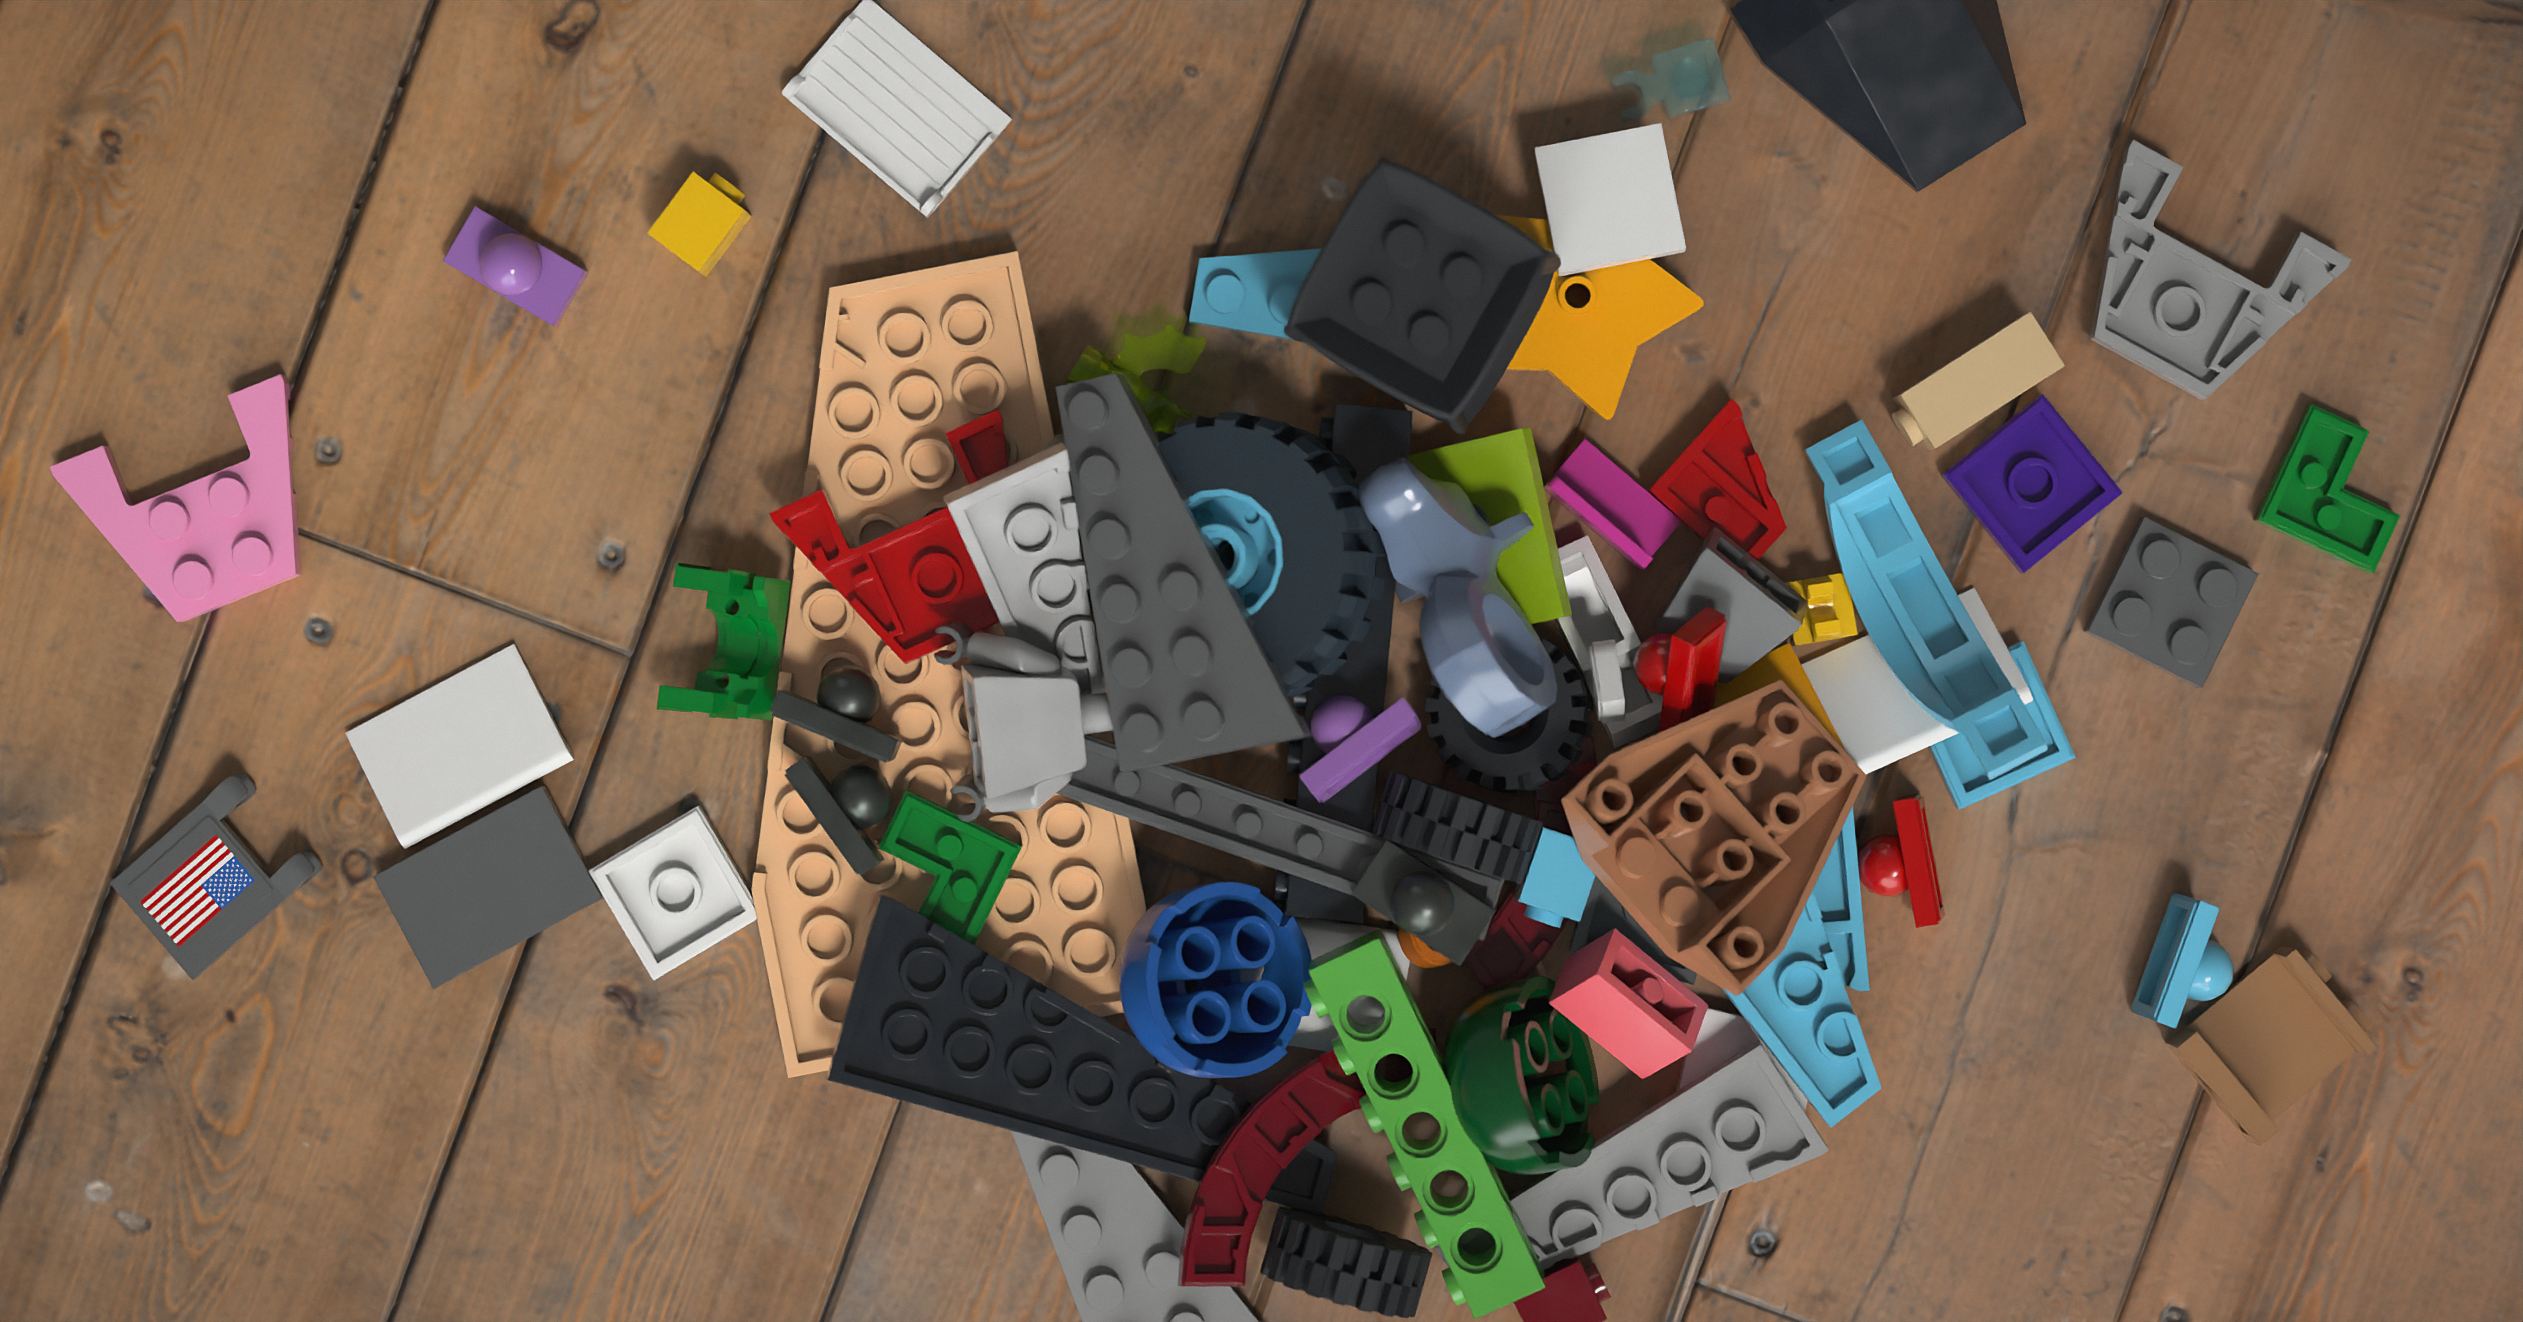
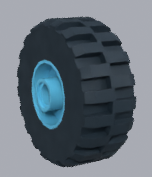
M1219 412L1217 417L1212 418L1197 415L1178 421L1175 431L1171 434L1156 432L1155 435L1160 442L1158 448L1175 481H1180L1191 502L1188 506L1204 534H1207L1221 559L1229 577L1227 578L1230 584H1234L1254 623L1252 628L1269 661L1275 663L1285 682L1282 686L1288 697H1296L1314 688L1315 678L1321 674L1333 675L1345 664L1348 658L1344 650L1351 641H1363L1372 624V621L1365 617L1370 601H1380L1385 578L1376 577L1377 557L1386 556V549L1379 532L1373 531L1372 523L1368 519L1364 508L1361 507L1358 486L1354 481L1357 475L1356 469L1343 455L1332 453L1327 449L1326 441L1307 430L1293 427L1285 422L1245 413Z

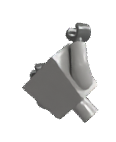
M959 621L950 622L935 630L936 633H947L955 638L957 650L956 653L950 650H940L934 653L936 661L943 665H948L968 657L972 663L961 665L974 774L963 776L950 790V793H968L973 797L975 803L963 805L956 813L958 818L966 822L972 821L986 807L993 813L1038 809L1070 782L1073 772L1081 770L1086 766L1084 734L1113 730L1107 692L1080 696L1077 678L1066 667L1061 666L1055 655L1019 639L983 632H976L974 634L968 625Z

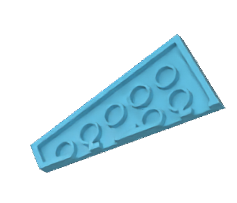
M1812 890L1784 951L1741 994L1734 995L1723 988L1722 990L1825 1124L1833 1127L1882 1087L1857 1015L1854 1014L1840 975L1842 972L1835 952L1831 949L1821 920L1823 917Z

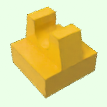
M1842 573L1786 583L1809 602L1803 624L1796 632L1790 635L1792 646L1858 635L1852 598Z

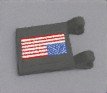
M243 773L226 778L201 804L110 883L192 980L200 976L285 900L319 874L323 868L320 860L313 852L308 850L294 855L272 876L224 821L227 816L256 794L257 789L254 783Z

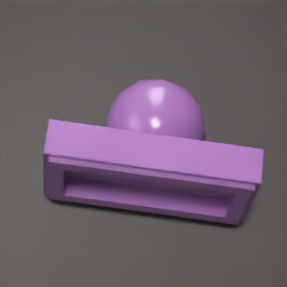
M476 206L443 260L445 263L554 327H557L588 274L585 270Z
M1350 695L1332 696L1324 700L1317 707L1311 720V734L1316 746L1327 755L1299 775V777L1317 801L1324 803L1421 730L1420 726L1422 724L1403 697L1374 719L1369 707L1359 698Z

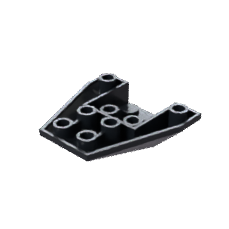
M1741 0L1728 10L1758 60L1766 69L1916 193L2027 124L1997 0Z

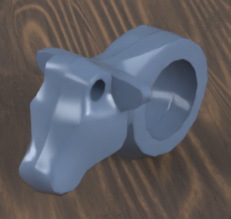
M1405 458L1378 467L1359 484L1358 496L1361 507L1364 508L1368 519L1379 531L1385 546L1392 574L1399 583L1395 591L1400 602L1407 603L1424 596L1426 597L1421 609L1419 628L1423 647L1434 676L1446 696L1461 714L1484 733L1497 737L1522 725L1554 704L1558 689L1554 668L1546 649L1525 613L1501 584L1496 573L1500 554L1533 529L1534 525L1527 513H1522L1491 526L1490 520L1482 508L1471 503L1463 489L1456 483L1429 479Z

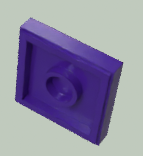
M2043 394L2038 395L1941 474L1942 478L2020 574L2029 570L2123 493Z

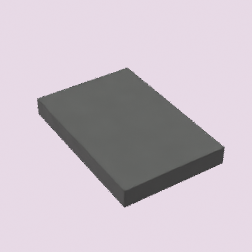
M541 786L373 876L433 989L604 898L590 875V868L546 786Z

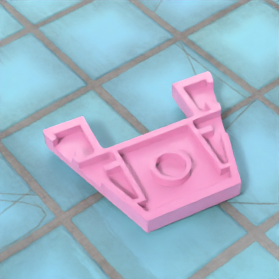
M277 375L227 395L249 448V459L136 505H133L113 454L108 446H100L50 467L55 479L177 622L188 621L301 575L296 494L293 493L291 452L294 449L293 438L290 437L288 400H291L290 384L285 375Z

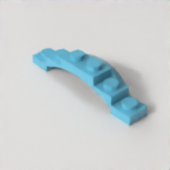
M1863 420L1805 449L1808 459L1824 485V501L1830 533L1851 598L1874 645L1908 694L1934 719L1965 736L1989 780L2048 750L2045 739L2016 688L2012 687L1946 576L1899 489L1890 467Z

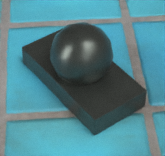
M844 665L828 672L818 687V703L787 690H778L770 709L773 712L772 716L885 763L895 760L903 741L898 736L866 724L872 720L878 711L881 695L879 685L872 674L858 666Z
M810 756L801 758L785 770V777L856 874L860 873V875H863L885 860L863 830L880 823L888 814L892 803L891 788L887 779L878 770L865 765L851 766L842 770L832 780L831 785Z
M1388 839L1351 893L1399 925L1404 931L1411 933L1459 966L1496 912L1495 909Z

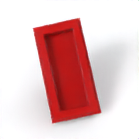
M1706 606L1676 633L1669 634L1664 632L1649 637L1638 649L1634 657V668L1638 682L1650 693L1663 696L1658 734L1713 710L1727 622L1725 614Z
M1920 793L1897 797L1893 801L1899 836L1895 834H1881L1870 838L1861 847L1857 856L1859 879L1870 892L1883 897H1894L1905 893L1909 889L1916 928L1938 925L1945 916L1924 799L1923 796L1920 797Z

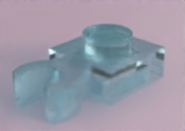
M1713 38L1652 55L1650 62L1653 75L1645 76L1637 71H1625L1616 75L1610 82L1612 90L1620 89L1624 86H1632L1639 91L1641 96L1638 106L1621 111L1619 115L1622 122H1635L1642 119L1648 114L1653 105L1661 102L1663 103L1667 120L1727 103L1731 100Z

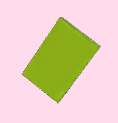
M1531 427L1408 455V461L1429 479L1456 483L1461 487L1471 503L1482 508L1490 520L1491 526L1518 514L1527 513L1534 527L1518 542L1500 554L1496 568L1498 579L1525 613L1531 624L1572 615Z

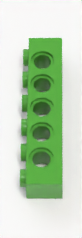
M1381 928L1312 959L1308 970L1312 979L1303 982L1307 996L1319 1018L1327 1014L1330 1015L1339 1034V1037L1331 1040L1336 1057L1345 1074L1348 1076L1357 1072L1367 1094L1359 1098L1363 1113L1374 1133L1381 1130L1386 1132L1395 1151L1386 1156L1389 1167L1400 1189L1404 1191L1412 1187L1422 1210L1414 1213L1416 1223L1427 1246L1433 1248L1440 1245L1450 1267L1441 1272L1455 1304L1459 1306L1467 1302L1474 1318L1477 1319L1546 1288L1545 1272L1495 1167L1486 1161L1481 1151L1466 1135L1458 1120L1452 1102L1451 1088L1443 1071V1058ZM1364 995L1375 997L1382 1003L1385 1014L1374 1024L1365 1025L1358 1023L1351 1017L1348 1010L1352 1000ZM1399 1054L1409 1060L1413 1070L1406 1079L1399 1082H1390L1383 1079L1377 1072V1062L1385 1055ZM1426 1112L1438 1120L1440 1129L1431 1138L1416 1139L1406 1132L1403 1125L1404 1121L1413 1113ZM1454 1170L1465 1177L1468 1185L1459 1195L1446 1197L1434 1190L1431 1181L1441 1171ZM1471 1228H1482L1492 1234L1495 1243L1485 1253L1472 1254L1464 1250L1458 1240L1465 1231Z

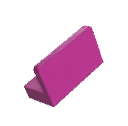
M1586 439L1578 445L1544 485V489L1548 494L1638 570L1645 569L1653 560L1652 556L1682 522Z

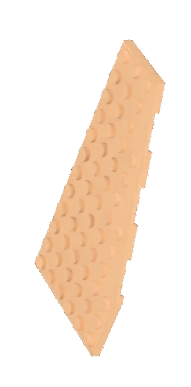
M1018 251L829 288L819 364L820 375L802 498L821 489L825 491L852 549L948 507L943 496L969 485L945 433L999 409L1004 419L1008 466L1042 452L1055 436ZM797 546L793 565L794 575L782 668L779 673L777 692L778 690H787L818 703V687L828 672L844 665L862 667L872 674L879 685L881 695L878 711L872 720L866 724L898 736L903 741L895 760L885 763L774 716L758 853L751 891L788 1078L827 1071L829 1069L879 894L892 897L914 911L919 912L936 877L878 849L906 790L954 813H957L965 804L975 803L973 797L968 793H950V790L963 776L974 774L961 665L972 664L968 657L948 665H943L936 661L934 653L940 650H950L956 653L957 642H954L911 663L904 664L825 576L810 563L811 561ZM1000 622L979 631L1006 636ZM1112 730L1086 734L1115 744ZM810 756L830 785L832 780L842 770L851 766L865 765L878 770L887 779L892 797L888 814L880 823L863 829L885 860L863 875L855 873L785 777V770L801 758ZM1057 793L1038 809L993 813L986 807L972 821L1023 847L975 945L1100 1017L1124 1013L1119 992L1120 962L1130 933L1139 919L1147 912L1130 818Z

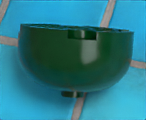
M1544 976L1495 985L1483 990L1469 1000L1459 1011L1451 1025L1443 1057V1071L1451 1088L1455 1113L1464 1132L1481 1151L1489 1164L1503 1171L1520 1175L1542 1174L1578 1167L1587 1161L1596 1143V1138L1592 1133H1587L1588 1105L1600 1103L1598 1077L1590 1041L1584 1031L1549 1004L1555 988V981ZM1565 1059L1566 1072L1532 1078L1531 1074L1544 1072L1548 1062Z

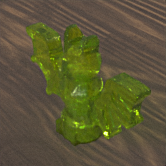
M1167 323L1162 330L1150 336H1139L1126 331L1123 335V349L1113 359H1109L1106 354L1088 344L1063 385L1115 373L1124 375L1154 433L1163 432L1170 434L1168 432L1178 415L1184 418L1193 416L1192 413L1173 403L1167 394L1148 389L1141 374L1152 369H1168L1182 374L1189 372L1207 343L1206 337L1187 336L1177 331L1171 323Z

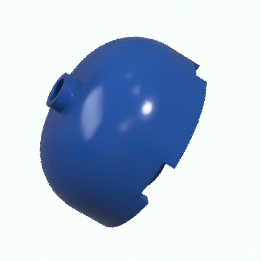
M1221 882L1180 889L1159 900L1149 908L1134 926L1127 939L1119 969V992L1125 1017L1142 1046L1157 1060L1178 1072L1201 1078H1230L1248 1076L1265 1070L1288 1053L1285 1048L1293 1038L1302 1016H1309L1312 1005L1303 982L1312 979L1308 972L1312 958L1306 938L1294 917L1285 916L1272 901L1259 893L1261 890L1259 888L1237 882ZM1263 966L1260 980L1240 981L1239 969Z

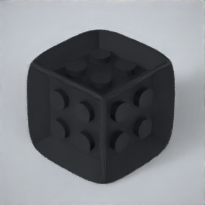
M1383 156L1380 157L1378 164L1370 171L1353 194L1317 256L1298 293L1289 321L1284 326V333L1292 340L1306 343L1340 367L1425 415L1451 425L1458 434H1465L1467 425L1479 413L1491 396L1531 327L1549 290L1554 272L1561 266V259L1555 251L1544 250L1531 237L1492 212L1414 170L1393 163Z

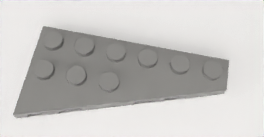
M1011 1131L1082 1322H1261L1232 1286L1181 1287L1177 1285L1180 1249L1185 1226L1148 1184V1180L1135 1164Z

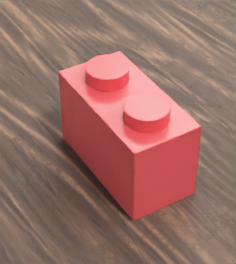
M1616 928L1566 958L1549 1001L1551 1006L1642 1079L1692 1052L1709 1006Z

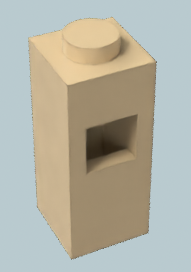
M2030 311L2016 318L1893 397L1892 400L1899 410L1892 414V418L1902 436L1911 446L1920 442L1925 452L1944 444L2064 367L2065 364Z

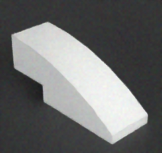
M1587 535L1558 549L1572 615L1555 619L1576 668L1583 674L1587 683L1585 687L1590 697H1592L1594 706L1595 699L1589 646L1595 641L1615 640L1625 699V721L1605 723L1603 725L1614 748H1617L1659 729L1663 696L1650 693L1638 682L1634 668V657L1641 646V642Z

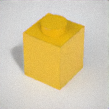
M693 171L647 234L707 277L752 216L739 206L746 195L716 172L707 182Z

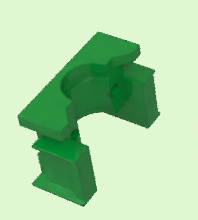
M676 562L673 587L708 591L706 609H709L716 618L718 644L710 665L705 670L697 672L695 688L660 685L657 710L696 711L709 713V717L738 720V717L772 721L773 712L770 709L776 696L791 581L758 577L757 573L728 569V572L712 571V567Z

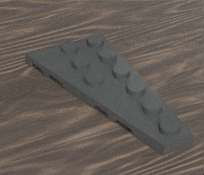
M1115 373L1057 386L1056 393L1065 446L1068 453L1070 476L1120 771H1133L1312 736L1302 715H1297L1282 686L1285 682L1275 663L1269 661L1252 628L1254 623L1234 584H1230L1228 581L1227 571L1211 540H1209L1207 534L1202 532L1188 506L1191 502L1180 481H1175L1158 448L1160 442L1126 377Z

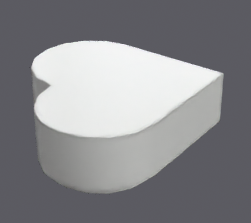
M1615 640L1592 642V645L1589 646V656L1598 721H1601L1602 724L1625 721V699Z

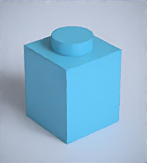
M1545 827L1541 828L1523 884L1517 883L1513 894L1514 899L1527 904L1523 916L1560 928L1564 917L1580 922L1595 874L1582 861L1575 838Z

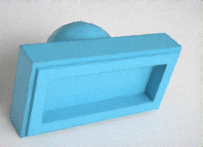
M2177 893L2171 896L2134 997L2131 1012L2176 1029L2187 998L2195 1001H2208L2225 993L2233 980L2234 965L2224 947L2209 939L2220 909L2219 907Z

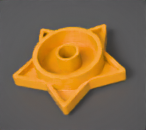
M1497 215L1531 237L1544 250L1553 251L1547 219ZM1651 259L1564 276H1558V271H1555L1542 306L1506 371H1547L1604 421L1610 420L1616 411L1637 347L1697 312L1703 307L1704 301ZM1582 284L1588 289L1590 299L1586 306L1574 308L1567 303L1565 292L1570 285Z

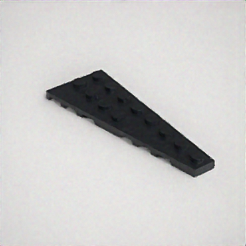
M879 894L826 1076L828 1081L1200 1182L1213 1154L1231 1127L1252 1103L1208 1078L1190 1076L1164 1065L1153 1057L1135 1036L892 897ZM1312 1139L1300 1150L1287 1167L1281 1170L1264 1200L1321 1215L1338 1153Z

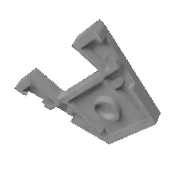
M2132 140L2128 142L2123 152L2090 339L2198 399H2207L2262 348L2266 341L2284 324L2303 310L2311 299L2345 271L2352 259L2300 232L2295 234L2268 286L2263 288L2154 227V221L2184 167Z

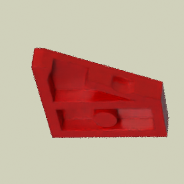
M1730 399L1647 491L1677 516L1702 541L1705 540L1708 533L1715 526L1758 561L1787 527L1777 501L1771 494L1766 481L1767 475L1758 453H1755L1742 419L1743 414L1740 406L1733 399Z

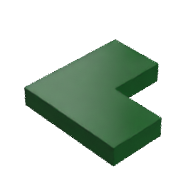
M2310 404L2306 406L2254 521L2371 574L2375 572L2401 515L2343 489L2368 436L2369 430Z
M906 790L878 849L936 876L918 913L975 945L1023 846L973 821H962L956 813Z

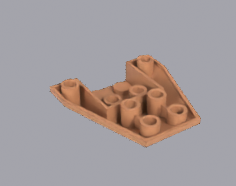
M1781 679L1605 757L1561 801L1582 861L1664 953L1671 959L1730 993L1739 995L1784 951L1867 775Z

